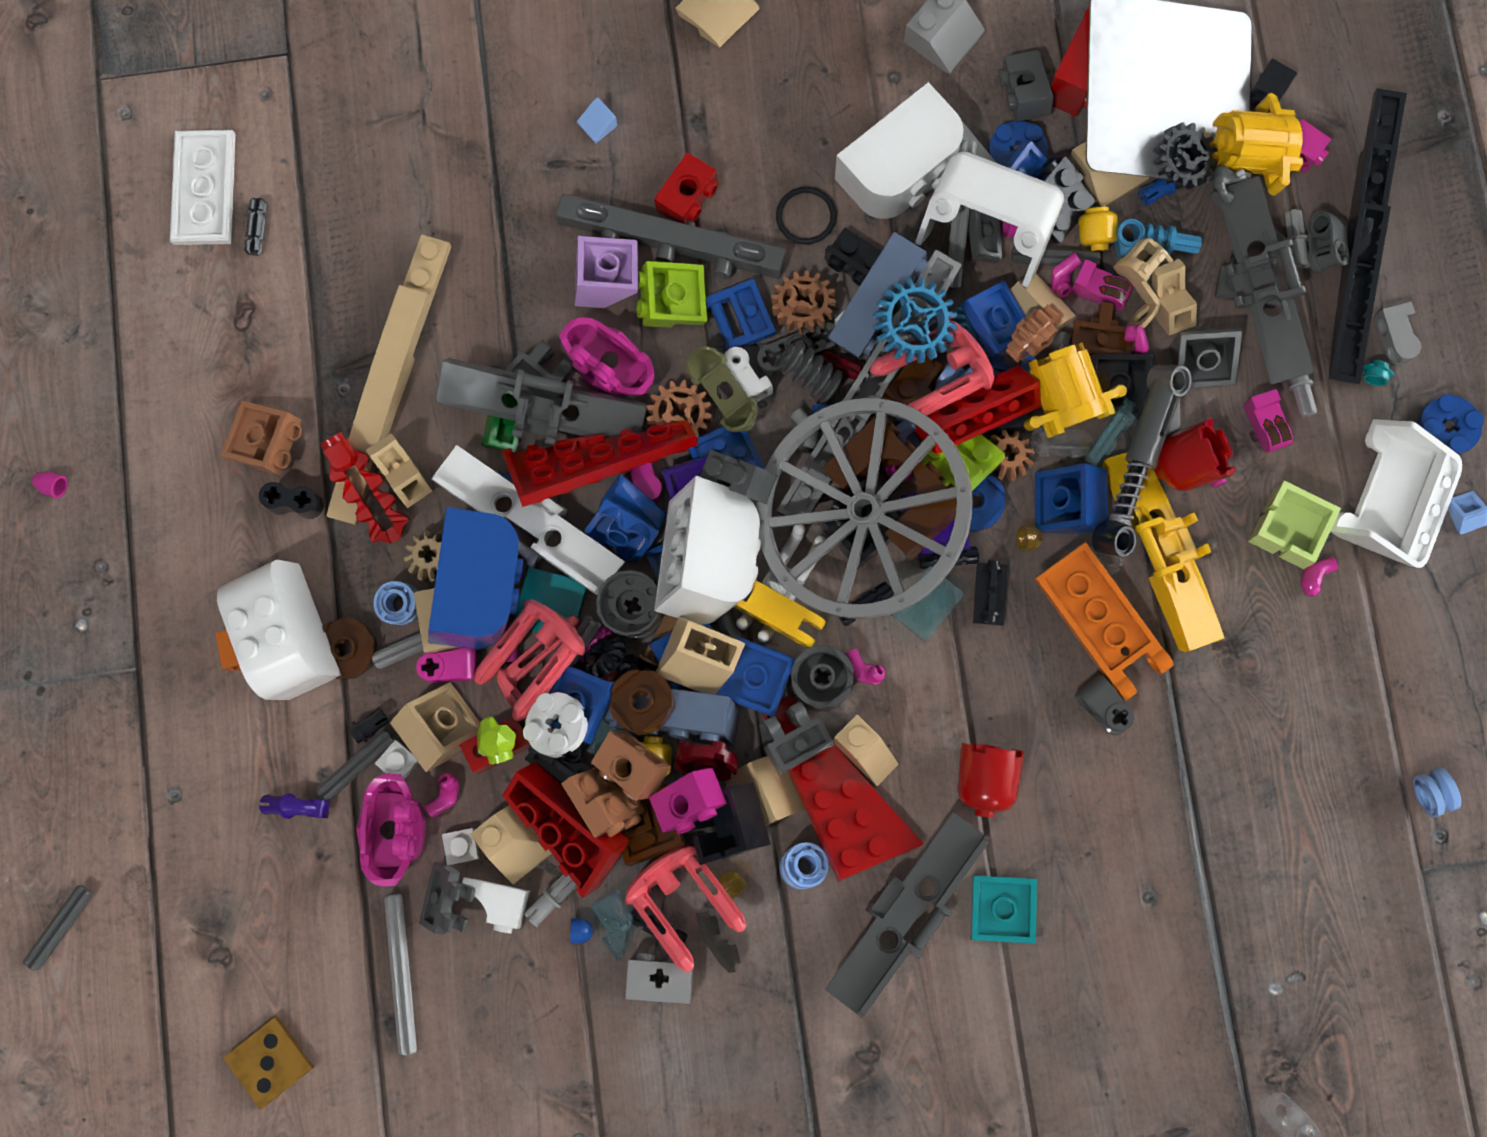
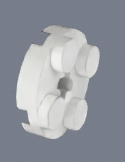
M565 693L541 694L528 712L523 729L524 738L529 741L533 749L549 757L558 758L568 751L573 752L583 742L588 728L582 704ZM559 717L558 722L562 724L561 728L554 729L552 732L551 724L553 720Z

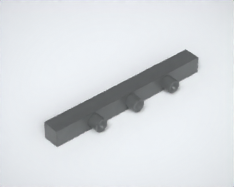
M562 194L556 212V218L560 225L600 234L601 238L637 240V244L656 248L658 251L655 259L658 262L673 263L676 253L715 263L713 275L722 279L730 278L732 268L780 279L785 261L786 249L566 194Z

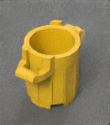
M1270 93L1256 106V112L1232 110L1231 112H1223L1218 115L1212 126H1217L1218 128L1214 141L1210 143V147L1218 149L1217 152L1212 154V158L1218 160L1217 167L1224 165L1233 172L1244 169L1245 172H1251V174H1262L1269 194L1276 196L1290 184V172L1299 171L1303 165V158H1299L1303 140L1300 122L1294 116L1296 115L1295 110L1281 109L1277 96Z
M1082 342L1076 346L1071 345L1049 353V356L1038 361L1035 359L1028 363L1030 375L1039 381L1041 406L1045 415L1040 417L1033 416L1024 422V427L1026 430L1032 431L1043 425L1047 437L1051 438L1064 433V428L1096 416L1098 420L1116 413L1111 399L1116 400L1125 396L1127 388L1124 385H1117L1103 393L1087 349H1084Z

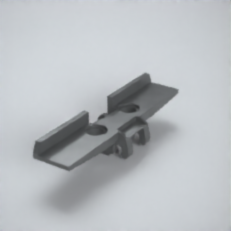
M1260 176L1226 186V190L1233 193L1234 200L1231 204H1223L1221 199L1220 202L1237 265H1226L1225 270L1227 276L1231 277L1237 296L1234 298L1236 308H1250L1270 383L1273 385L1312 374L1314 370L1294 298L1306 294L1307 290L1305 286L1301 285L1291 249L1294 247L1293 240L1288 239L1278 242ZM1259 242L1265 245V250L1262 254L1249 256L1248 249L1252 244ZM1270 257L1281 258L1289 290L1278 292ZM1277 300L1282 304V310L1277 316L1271 317L1265 314L1264 306L1268 301Z
M452 358L443 360L436 402L514 420L515 426L512 436L521 438L523 431L545 435V443L550 445L555 444L558 430L581 436L604 433L605 438L620 436L621 430L631 429L632 433H641L647 404L640 400L573 386L574 381L572 380L562 382L526 374L523 369H519L518 373ZM523 385L564 394V397L562 399L523 390ZM506 391L514 392L513 397L517 400L518 404L514 406L507 405L503 400V394ZM569 405H575L579 409V416L575 419H569L564 416L562 411L568 409Z
M953 812L905 879L901 881L891 874L886 880L888 886L875 904L870 902L865 910L876 919L825 990L862 1018L908 954L912 953L920 959L923 955L921 950L944 918L951 916L953 912L944 904L985 849L990 838ZM923 878H929L935 884V891L929 897L921 896L917 890L918 882ZM930 903L936 909L910 944L903 937L925 906ZM886 930L895 932L897 936V944L892 949L883 948L879 942L880 935Z

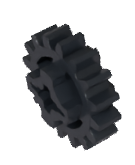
M1181 122L1176 126L1166 129L1164 135L1157 138V142L1160 145L1154 148L1153 152L1158 154L1159 158L1153 161V163L1161 165L1162 169L1159 170L1158 175L1166 174L1168 176L1166 179L1167 185L1176 182V189L1179 190L1186 187L1187 190L1206 183L1207 177L1214 174L1211 167L1218 164V160L1212 158V154L1217 152L1218 149L1210 147L1213 137H1204L1206 130L1204 127L1196 131L1195 123L1186 126L1184 122ZM1180 138V141L1176 142V144L1173 145L1175 139ZM1196 167H1198L1196 173L1191 175V172L1196 170Z

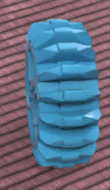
M908 278L905 280L904 287L900 282H896L893 284L894 292L886 289L883 292L886 300L879 299L876 302V305L883 310L873 313L875 319L881 320V322L873 325V330H882L883 332L876 340L877 342L887 340L889 344L884 347L885 352L890 351L892 348L896 349L894 359L898 360L905 353L906 363H911L914 355L918 363L925 362L926 355L930 360L936 358V350L941 353L947 349L944 342L950 343L953 341L954 337L947 331L957 329L955 323L949 322V319L957 316V312H948L947 308L953 304V300L950 299L944 303L942 297L946 294V290L942 289L936 294L934 292L936 283L931 282L925 288L923 278L918 279L915 286L912 279ZM909 297L923 299L931 307L926 309L920 308ZM897 301H899L902 320L899 324L893 326L892 311ZM923 315H927L922 320H920L921 322L919 324H910L906 327H903L906 323L909 322V319H911L912 317L916 318L921 317ZM937 316V331L934 338L930 340L928 336L930 334L928 322L932 317ZM909 333L921 345L906 343L898 335Z

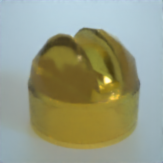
M1033 526L1019 527L1016 533L1018 548L1021 551L1037 549L1042 542V538L1038 537L1041 534L1040 530Z
M734 870L725 871L726 873L723 876L720 875L718 881L732 899L736 898L744 891L746 882Z

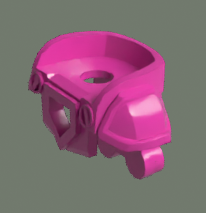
M583 317L571 320L559 334L561 343L568 353L567 356L573 361L571 365L575 368L581 380L592 390L624 397L626 395H644L652 386L655 377L652 361L644 352L639 351L635 344L621 331L611 327L608 328L603 323L592 318ZM606 353L616 354L619 359L618 364L614 368H610L601 362L603 355Z
M387 773L373 779L365 790L366 794H364L362 812L356 827L360 847L361 869L370 882L382 887L397 885L404 876L409 864L419 858L426 835V819L421 803L413 799L410 788L401 774ZM387 821H394L395 834L393 839H385L381 834V827Z

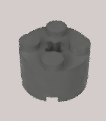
M812 646L804 650L796 658L791 671V688L795 697L805 707L817 712L832 710L840 706L849 696L854 682L853 667L848 657L839 649L829 646ZM817 672L821 675L829 674L827 685H824L822 682L819 684L815 683Z

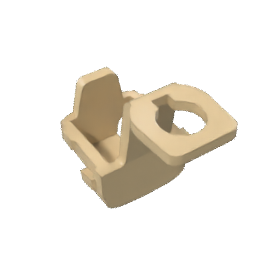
M1150 238L1139 240L1131 251L1119 259L1113 266L1120 277L1132 283L1146 303L1138 309L1126 326L1132 325L1136 327L1140 325L1145 328L1158 313L1160 300L1147 283V280L1160 263L1164 265L1173 261L1168 252ZM1151 254L1152 257L1147 262H1144L1146 257ZM1148 312L1147 316L1138 322L1141 316Z

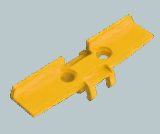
M1127 452L1107 458L1101 467L1107 470V483L1116 504L1118 503L1116 495L1122 492L1119 485L1125 483L1123 475L1129 472L1126 466L1129 463L1125 460ZM1147 469L1146 475L1149 478L1143 481L1142 485L1145 489H1140L1138 496H1141L1142 499H1137L1135 506L1138 509L1133 510L1132 516L1135 519L1132 520L1131 528L1135 531L1136 537L1140 535L1155 572L1148 579L1179 651L1189 652L1224 639L1208 591L1195 563V560L1210 554L1212 551L1209 544L1196 549L1187 529L1188 526L1198 522L1195 512L1183 518H1176L1154 470ZM1151 511L1155 512L1159 517L1153 519L1149 513ZM1182 570L1185 574L1184 583L1178 581L1176 572Z

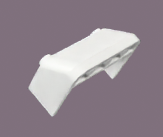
M959 152L949 160L929 201L915 244L921 246L932 232L935 221L949 222L957 216L961 205L1018 227L1014 236V245L1021 254L1032 258L1022 286L1028 287L1039 267L1061 211L1064 196L1062 191L1055 185L969 152Z

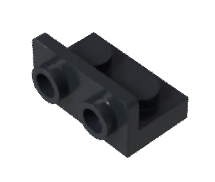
M844 227L832 246L828 245L825 249L824 259L830 268L836 272H845L860 287L882 251Z

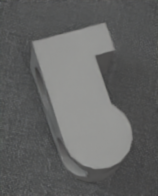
M1412 301L1384 308L1373 317L1386 356L1390 362L1396 365L1408 363L1421 350V342L1413 334L1408 319L1415 313Z

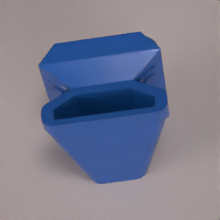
M619 474L602 497L599 509L585 527L584 532L600 545L613 549L614 554L620 559L637 563L658 535L659 528L667 513L627 478Z

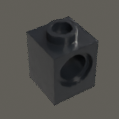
M1272 58L1251 90L1250 102L1256 107L1270 93L1275 94L1280 102L1297 72Z

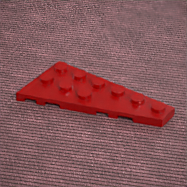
M687 420L652 425L646 432L632 433V430L628 429L621 430L620 436L605 438L603 433L559 440L553 447L540 448L539 444L528 445L527 451L513 453L512 448L501 451L521 505L525 507L530 504H538L547 498L559 494L569 493L581 486L597 483L612 475L626 473L632 468L646 463H654L660 458L685 452L689 448L697 446L698 442Z
M791 696L780 700L775 713V717L785 735L797 729L790 723L785 714L789 707L797 703ZM762 713L765 720L770 718V716ZM835 745L788 771L838 882L924 845Z

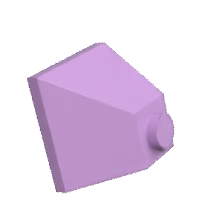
M578 236L575 306L606 308L638 292L637 240Z

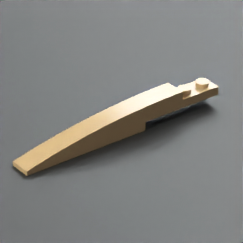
M422 234L420 236L403 286L399 285L349 435L348 440L356 450L367 453L366 450L389 435L415 361L413 354L451 249L449 242ZM370 459L365 470L376 472L377 465ZM354 465L346 470V473L365 502L370 487ZM336 482L327 517L356 526L358 522L355 514L357 504L347 503L342 498L345 482Z

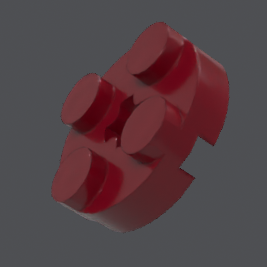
M710 741L708 745L681 742L675 755L674 767L682 775H687L689 771L713 768L717 780L726 781L731 779L732 772L734 775L737 774L738 758L732 752L727 751V745L720 741Z

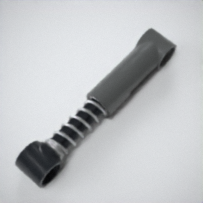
M1158 364L1154 365L1147 375L1149 392L1125 458L1129 463L1126 465L1129 472L1123 475L1125 483L1119 485L1122 492L1116 495L1118 503L1113 505L1114 514H1111L1105 523L1096 526L1092 534V546L1098 553L1127 557L1135 549L1136 534L1131 528L1132 520L1135 518L1132 516L1134 509H1138L1135 506L1137 499H1142L1138 495L1140 489H1145L1142 485L1144 479L1149 478L1146 475L1147 469L1154 470L1156 468L1179 399L1188 393L1191 387V374L1185 366Z

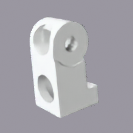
M733 347L725 352L724 355L728 359L727 367L748 397L753 395L757 403L773 394V387L768 377L764 376L758 379L750 366L749 355L745 349Z

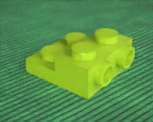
M645 262L640 271H638V289H641V300H638L636 308L637 317L643 318V326L672 328L675 324L704 325L707 322L704 266L699 264Z
M978 435L956 446L965 462L972 491L1005 459V453L983 435ZM930 450L921 462L926 465L930 461L942 474L939 480L946 487L950 483L955 486L954 476L945 454L941 452L936 455Z

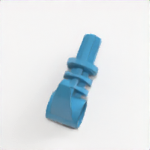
M1128 219L1118 223L1116 231L1117 241L1114 242L1118 260L1126 256L1136 243L1143 238L1153 239L1169 255H1171L1172 251L1198 254L1202 246L1201 237L1177 233L1176 226L1169 225L1164 231L1162 225H1157L1153 229V225L1148 223L1144 227L1136 219ZM1125 226L1130 227L1134 232V238L1131 242L1126 241L1122 236V230Z

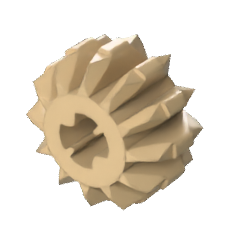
M425 530L423 540L418 535H414L413 540L417 544L415 546L406 545L405 548L412 554L405 556L404 561L411 564L408 568L409 573L412 575L418 573L417 579L423 582L429 577L430 581L435 583L442 533L438 531L432 536L429 530ZM429 551H433L436 554V558L432 557V562H428L425 559L426 555L430 556L428 554Z

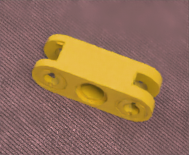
M757 580L753 583L751 589L753 592L747 602L741 600L734 606L744 614L805 648L812 647L815 639L798 629L801 623L804 622L818 630H822L826 624V621L819 615Z

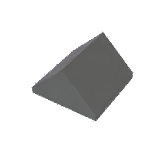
M1242 329L1179 332L1170 344L1172 365H1181L1189 369L1192 380L1190 388L1236 385Z

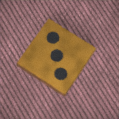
M278 1016L272 1018L223 1057L260 1110L264 1109L315 1068Z

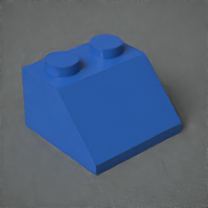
M1085 463L1035 472V532L1092 533L1096 526L1108 520L1107 470Z

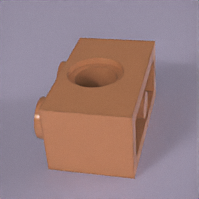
M625 730L609 731L591 764L599 769V774L604 779L617 783L623 788L622 792L633 800L648 799L654 795L671 768L667 762ZM628 761H630L632 765L631 774L628 772L627 769Z

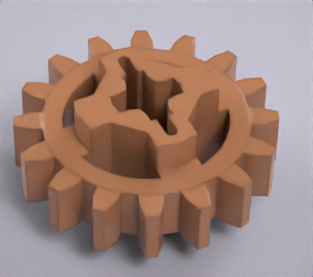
M806 270L802 277H799L796 271L793 272V279L791 280L784 276L782 278L783 286L775 285V295H771L773 316H777L778 324L786 323L787 331L789 332L796 327L800 335L803 334L804 328H808L811 334L815 333L814 326L816 325L825 328V319L832 320V310H836L835 289H830V281L827 279L821 282V274L819 273L813 278L810 277L809 270ZM787 296H789L790 299L786 301V302H787V305L784 306V302H785ZM823 298V300H824L823 305H822V307L819 309V308H818V305L821 304V299Z
M1053 303L1047 304L1043 310L1034 309L1031 314L1023 318L1016 325L1017 328L1011 335L1013 340L1007 345L1008 348L1005 351L1017 363L1020 360L1024 361L1028 355L1035 357L1053 342L1054 336L1059 331L1056 326L1062 322L1064 317L1063 312Z
M682 380L680 387H676L675 383L670 381L669 389L666 390L663 386H659L660 395L652 394L650 396L654 405H647L646 408L648 413L653 414L647 417L649 425L684 421L683 417L674 415V406L676 410L684 411L685 418L695 433L696 439L699 438V431L708 432V426L704 422L712 421V415L706 413L712 409L711 403L704 402L707 398L705 391L697 394V385H692L689 389L686 386V380ZM675 396H686V398H679ZM665 404L666 412L661 415L662 418H659L660 409ZM699 408V418L697 422L694 423L692 416L694 413L697 412V409Z

